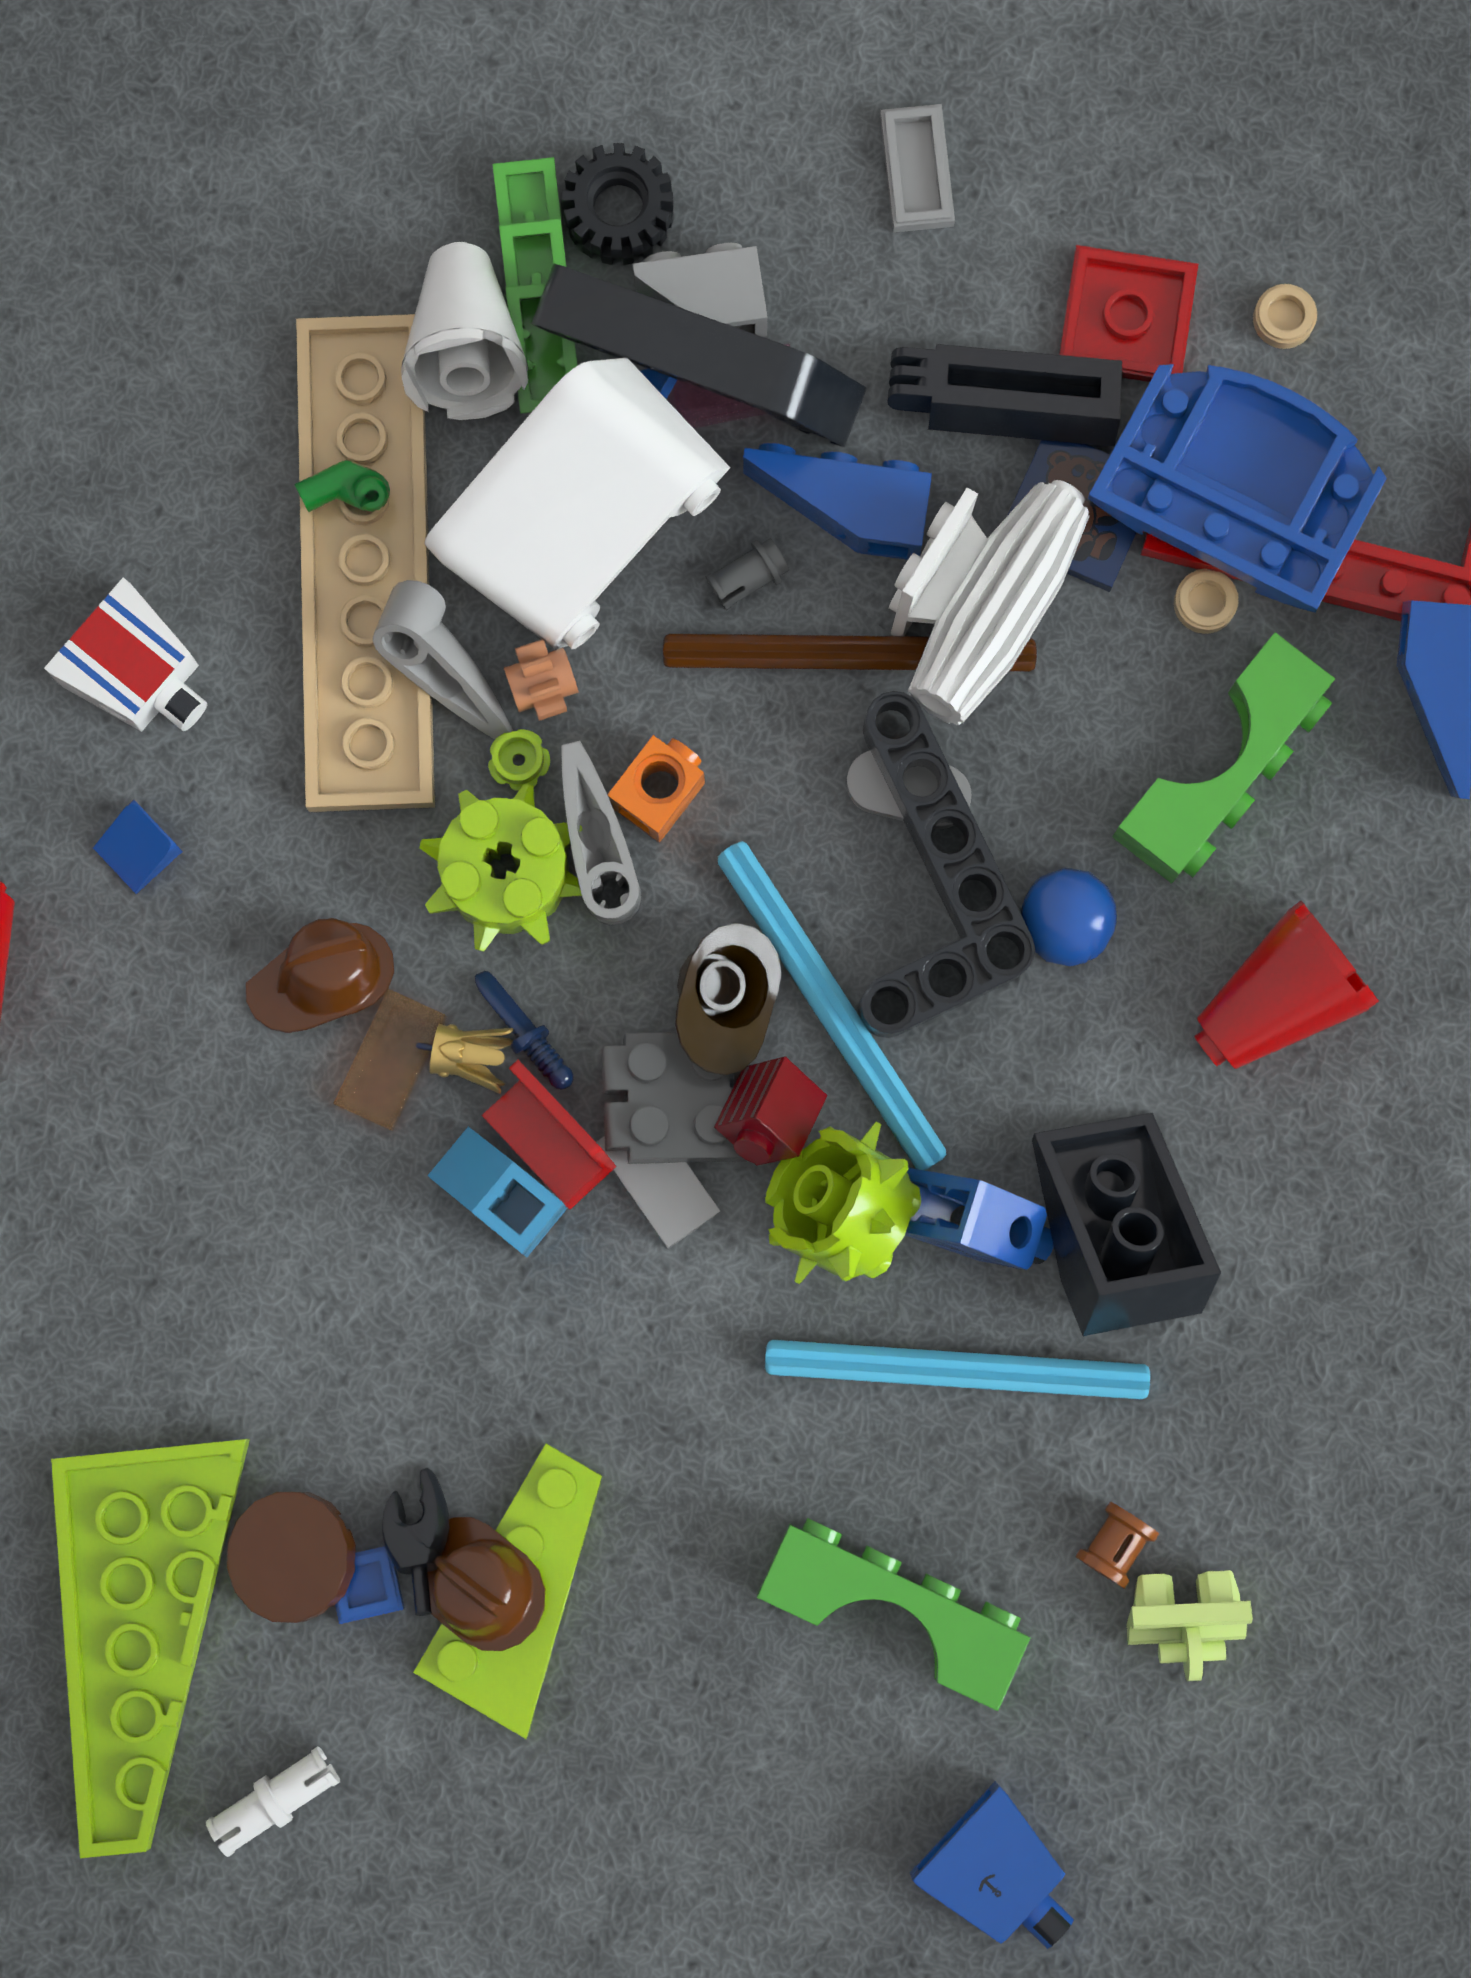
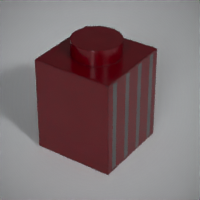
M786 1056L749 1065L741 1071L714 1128L733 1144L734 1150L740 1157L754 1163L756 1166L799 1157L828 1095Z

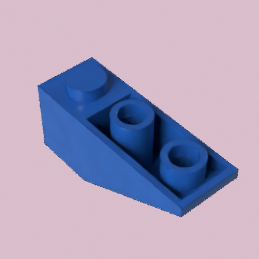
M764 443L759 445L758 449L744 448L743 474L855 552L908 560L913 553L920 556L932 473L919 472V466L901 460H888L883 462L882 466L857 463L858 459L853 455L842 452H824L820 455V458L795 455V449L777 443Z
M1406 601L1402 605L1396 665L1451 797L1470 799L1471 605Z

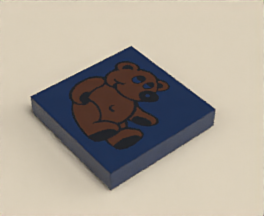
M1041 440L1008 515L1029 491L1040 482L1048 484L1054 480H1061L1077 488L1085 498L1083 506L1087 507L1089 511V519L1067 574L1110 592L1137 533L1088 499L1089 493L1110 454L1087 444Z

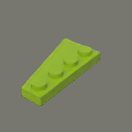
M547 1443L496 1529L499 1534L526 1554L540 1571L546 1589L545 1607L536 1630L521 1644L507 1650L482 1651L464 1642L446 1626L441 1624L413 1672L524 1739H527L603 1477Z

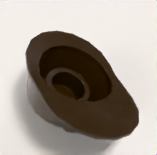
M733 923L715 928L701 939L697 948L687 957L679 972L677 983L679 999L675 1021L679 1042L689 1059L709 1073L728 1075L742 1071L756 1059L766 1036L772 1009L778 995L782 973L776 949L770 939L755 927Z

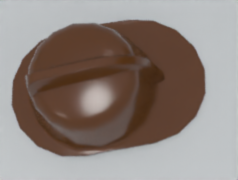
M335 918L318 919L303 926L291 938L288 948L246 982V1002L255 1019L271 1030L285 1033L308 1030L374 1005L387 992L393 978V953L385 938L369 926L349 923Z
M454 1517L449 1519L450 1528L444 1551L441 1556H437L434 1560L437 1570L428 1572L431 1615L461 1640L482 1651H504L521 1644L536 1630L544 1612L546 1589L539 1569L526 1554L490 1525L473 1517Z

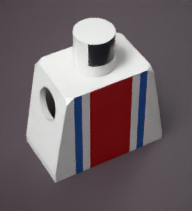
M125 578L119 581L44 667L62 687L141 732L158 712L179 729L186 731L199 720L207 707V702L184 684L199 665L185 646Z

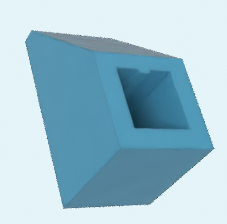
M469 1126L428 1174L430 1179L526 1258L568 1209L560 1199Z

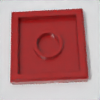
M1076 245L1059 355L1122 361V378L1150 382L1159 365L1174 364L1171 374L1183 373L1199 264Z

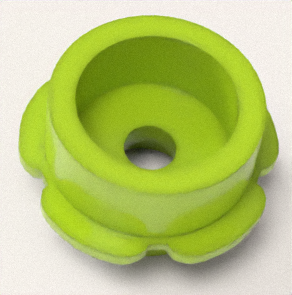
M525 729L503 733L498 736L490 747L492 759L488 763L493 779L501 785L509 784L511 789L519 791L524 783L535 787L538 783L537 779L540 776H545L550 767V754L547 749L541 746V738L534 732ZM516 755H522L525 758V762L523 765L517 766L513 763V758Z

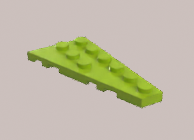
M250 1439L51 1459L80 1858L139 1853L151 1849Z

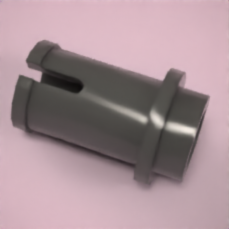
M771 538L761 544L756 539L751 543L752 550L713 574L710 573L705 576L708 584L713 587L714 594L726 611L733 604L769 582L773 581L775 585L782 582L780 576L789 571L783 555Z

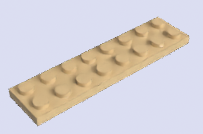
M415 314L296 319L299 482L341 461L348 460L377 471L388 481L390 488L387 503L383 508L374 512L364 511L335 499L308 513L300 497L306 808L309 812L435 807L432 696L381 656L373 643L375 629L393 587L399 582L406 580L420 581L429 585V549L425 546V539L428 535L425 410L417 407L405 394L401 373L402 361Z

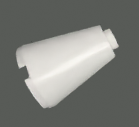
M466 242L450 243L440 247L431 255L401 367L405 394L417 407L429 412L428 404L447 409V418L456 420L486 418L507 410L515 403L514 394L521 386L525 390L528 383L527 360L491 260L483 249Z

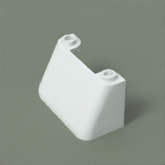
M628 358L587 361L573 368L550 390L435 524L425 539V546L444 566L539 638L544 639L551 647L559 649L569 646L571 649H576L586 642L600 625L595 619L600 610V605L596 602L600 594L670 517L678 516L687 510L692 516H695L705 510L719 495L721 489L716 483L730 467Z

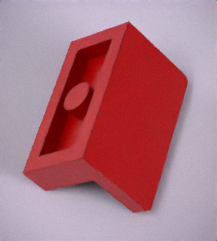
M517 1060L509 1069L519 1081L482 1116L547 1187L571 1210L617 1166L531 1072Z

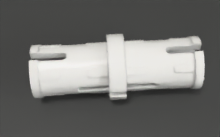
M317 1746L311 1750L310 1754L271 1780L265 1775L254 1783L253 1792L217 1816L211 1817L206 1821V1826L214 1842L219 1838L222 1840L218 1848L225 1856L229 1857L235 1853L236 1849L272 1825L276 1824L280 1828L293 1820V1815L291 1814L293 1811L329 1787L340 1783V1778L332 1765L326 1766L324 1760L327 1757L320 1747Z

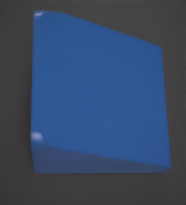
M135 800L123 809L93 847L136 894L183 852Z

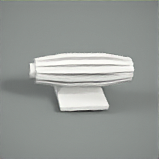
M1054 480L1052 483L1044 484L1040 482L1035 485L988 538L972 517L978 493L966 488L955 507L945 502L938 511L927 532V536L930 539L921 557L913 553L904 565L895 583V587L898 590L889 605V609L896 612L891 635L904 636L912 622L935 624L908 689V692H910L909 696L913 697L921 709L926 710L931 716L937 717L949 724L960 725L1013 667L1062 587L1089 519V511L1087 507L1083 506L1085 501L1083 494L1067 482Z

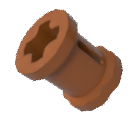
M1109 1502L1105 1508L1108 1517L1088 1549L1080 1548L1075 1557L1125 1589L1130 1582L1126 1575L1146 1542H1155L1160 1533L1128 1511Z

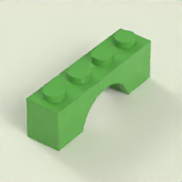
M1275 632L1228 692L1238 711L1242 726V743L1235 764L1220 776L1200 783H1176L1157 778L1117 828L1113 838L1171 884L1182 871L1193 878L1216 850V847L1209 843L1207 839L1219 824L1223 822L1232 829L1255 801L1246 790L1261 773L1271 781L1294 752L1285 742L1298 725L1309 733L1331 706L1332 702L1323 694L1335 678Z
M807 1518L802 1529L789 1523L757 1593L758 1599L816 1626L838 1608L855 1601L875 1599L899 1605L918 1618L928 1633L934 1652V1679L936 1682L999 1711L1031 1639L1026 1634L1016 1630L1021 1620L1020 1617L986 1601L981 1613L957 1602L962 1590L929 1574H925L921 1585L897 1574L902 1564L901 1561L867 1545L861 1557L838 1546L843 1534Z

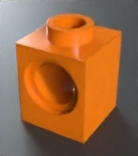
M653 735L607 794L613 809L660 843L704 786V772L698 768L702 760L680 741L672 738L666 745ZM659 771L670 773L678 781V787L675 792L662 799L649 796L642 788L645 779L652 773Z

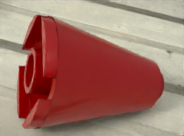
M1301 900L1284 914L1196 1018L1203 1030L1196 1034L1194 1038L1217 1067L1227 1060L1234 1069H1237L1364 1013L1378 1003L1379 1000L1368 985L1359 977L1356 969Z

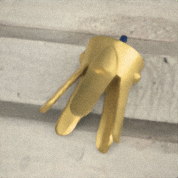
M439 1024L433 1045L417 1043L416 1048L432 1051L430 1059L431 1074H438L441 1077L457 1075L501 1094L499 1086H504L505 1083L497 1079L483 1065L498 1066L504 1062L505 1055L499 1049L510 1046L513 1040L492 1036L507 1035L513 1031V1028L462 1031L458 1030L457 1026L453 1024L448 1026Z

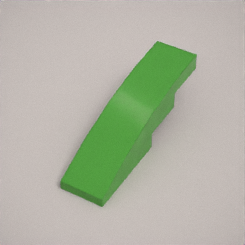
M554 157L492 164L500 224L499 230L506 281L507 305L528 365V383L525 390L522 386L518 390L520 414L531 413L550 390L568 372L578 366L575 342L531 324L553 264L567 267Z

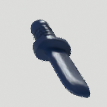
M483 971L476 974L475 983L482 996L508 1028H513L512 1032L517 1037L511 1044L513 1052L515 1054L523 1051L524 1053L527 1052L526 1055L531 1057L530 1060L535 1062L534 1065L539 1067L538 1070L540 1072L543 1071V1076L549 1078L550 1084L555 1089L562 1090L570 1087L574 1080L573 1072L568 1066L563 1064L564 1060L562 1058L559 1059L560 1055L558 1053L555 1054V1049H551L550 1043L547 1044L548 1041L545 1038L548 1036L549 1030L546 1026L541 1025L536 1028L490 972Z

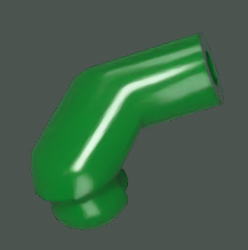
M348 460L341 461L294 484L308 513L335 499L361 510L374 512L385 506L390 494L388 481L383 475Z

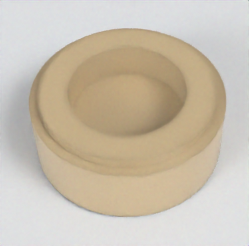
M1280 284L1266 290L1259 298L1253 313V324L1258 336L1268 345L1280 349L1293 348L1306 341L1317 321V308L1312 297L1304 289L1291 284Z
M1200 569L1188 574L1181 581L1174 596V610L1179 621L1191 631L1202 634L1214 633L1223 629L1232 620L1238 607V592L1231 579L1223 573L1208 569Z

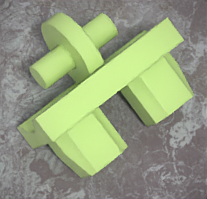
M1230 1570L1207 1571L1198 1574L1196 1579L1198 1603L1175 1604L1172 1576L1166 1574L1138 1576L1135 1585L1134 1603L1127 1621L1128 1645L1158 1644L1160 1663L1183 1662L1186 1680L1201 1681L1203 1661L1226 1660L1224 1640L1245 1639L1247 1624H1251L1253 1621L1251 1601H1240L1238 1587L1233 1572Z

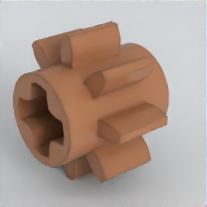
M544 639L515 648L519 662L504 667V671L518 712L535 708L539 721L567 712L564 697L579 693L564 647L548 652Z

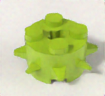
M524 783L513 799L491 798L484 801L476 798L467 789L458 794L461 813L451 821L443 838L422 839L419 848L438 861L437 868L442 882L441 886L426 902L427 910L430 914L458 910L463 918L474 926L475 949L484 952L497 933L516 934L524 930L541 945L550 942L547 916L549 917L556 911L563 897L582 896L578 878L569 872V863L565 853L571 846L567 822L553 824L541 810L535 808L534 786ZM502 854H511L515 865L519 867L517 872L513 873L507 870L505 879H496V875L490 865L491 861L494 858L500 860Z
M875 1122L860 1140L842 1130H835L831 1126L819 1131L820 1138L814 1140L805 1149H802L799 1157L781 1160L774 1170L765 1197V1203L774 1207L773 1223L775 1227L768 1229L770 1233L769 1244L782 1246L784 1249L800 1257L794 1282L800 1284L816 1265L839 1276L845 1282L860 1275L875 1278L886 1272L890 1267L894 1250L905 1236L911 1217L920 1208L921 1195L920 1188L909 1179L907 1173L909 1169L908 1161L903 1158L892 1159L876 1150L881 1128L880 1123Z

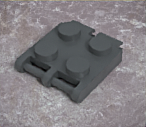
M677 1032L625 1033L623 1045L603 1047L601 1050L603 1094L625 1095V1102L605 1103V1151H627L628 1164L747 1162V1160L736 1153L732 1143L714 1128L733 1089L730 1088L729 1074L709 1073L693 1063L680 1045ZM741 1071L734 1073V1085Z

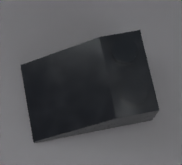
M1153 1112L1034 1133L1032 1144L1059 1275L1082 1336L1202 1314L1221 1271Z

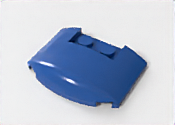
M1174 364L1159 365L1089 493L1088 499L1138 534L1143 535L1145 531L1256 587L1255 593L1316 613L1387 479L1381 468L1378 466L1373 474L1360 451L1354 446L1358 439L1328 412L1286 387L1246 372L1225 367L1208 365L1207 372L1196 371L1171 374Z

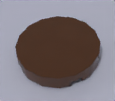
M276 1492L255 1501L237 1519L228 1541L227 1570L235 1593L251 1612L271 1622H306L323 1614L346 1594L355 1572L356 1544L351 1530L346 1529L344 1521L339 1516L342 1514L331 1502L310 1492Z

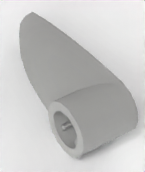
M406 580L399 582L393 587L375 629L373 643L376 650L426 693L486 735L496 739L503 733L512 732L513 729L487 680L470 655L441 622L446 609L445 601L441 594L430 585L420 581Z
M581 741L561 745L567 825L582 898L591 915L599 922L608 925L622 924L630 920L638 912L642 901L641 888L625 838L609 797ZM608 879H615L619 887L624 883L629 886V892L620 896L621 906L609 909L605 900L600 905L595 902V895L604 892L603 882Z

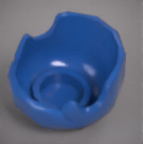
M1065 867L1043 875L1033 883L1022 904L1021 915L1033 938L1035 952L1046 962L1065 966L1080 965L1088 960L1095 959L1106 948L1117 923L1116 903L1108 886L1089 871Z

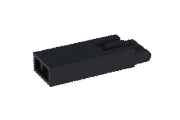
M936 344L935 349L898 347L891 353L890 365L892 369L889 375L890 388L888 390L887 403L895 410L930 413L928 430L1115 447L1121 415L1122 361L944 344Z

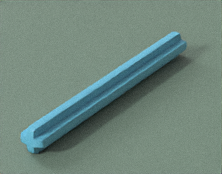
M741 841L726 848L718 856V865L763 934L770 939L779 955V959L915 1168L927 1170L943 1160L946 1156L944 1145L747 843Z
M785 1340L769 1341L766 1345L765 1353L766 1372L770 1375L1128 1399H1144L1148 1397L1150 1390V1370L1145 1364Z

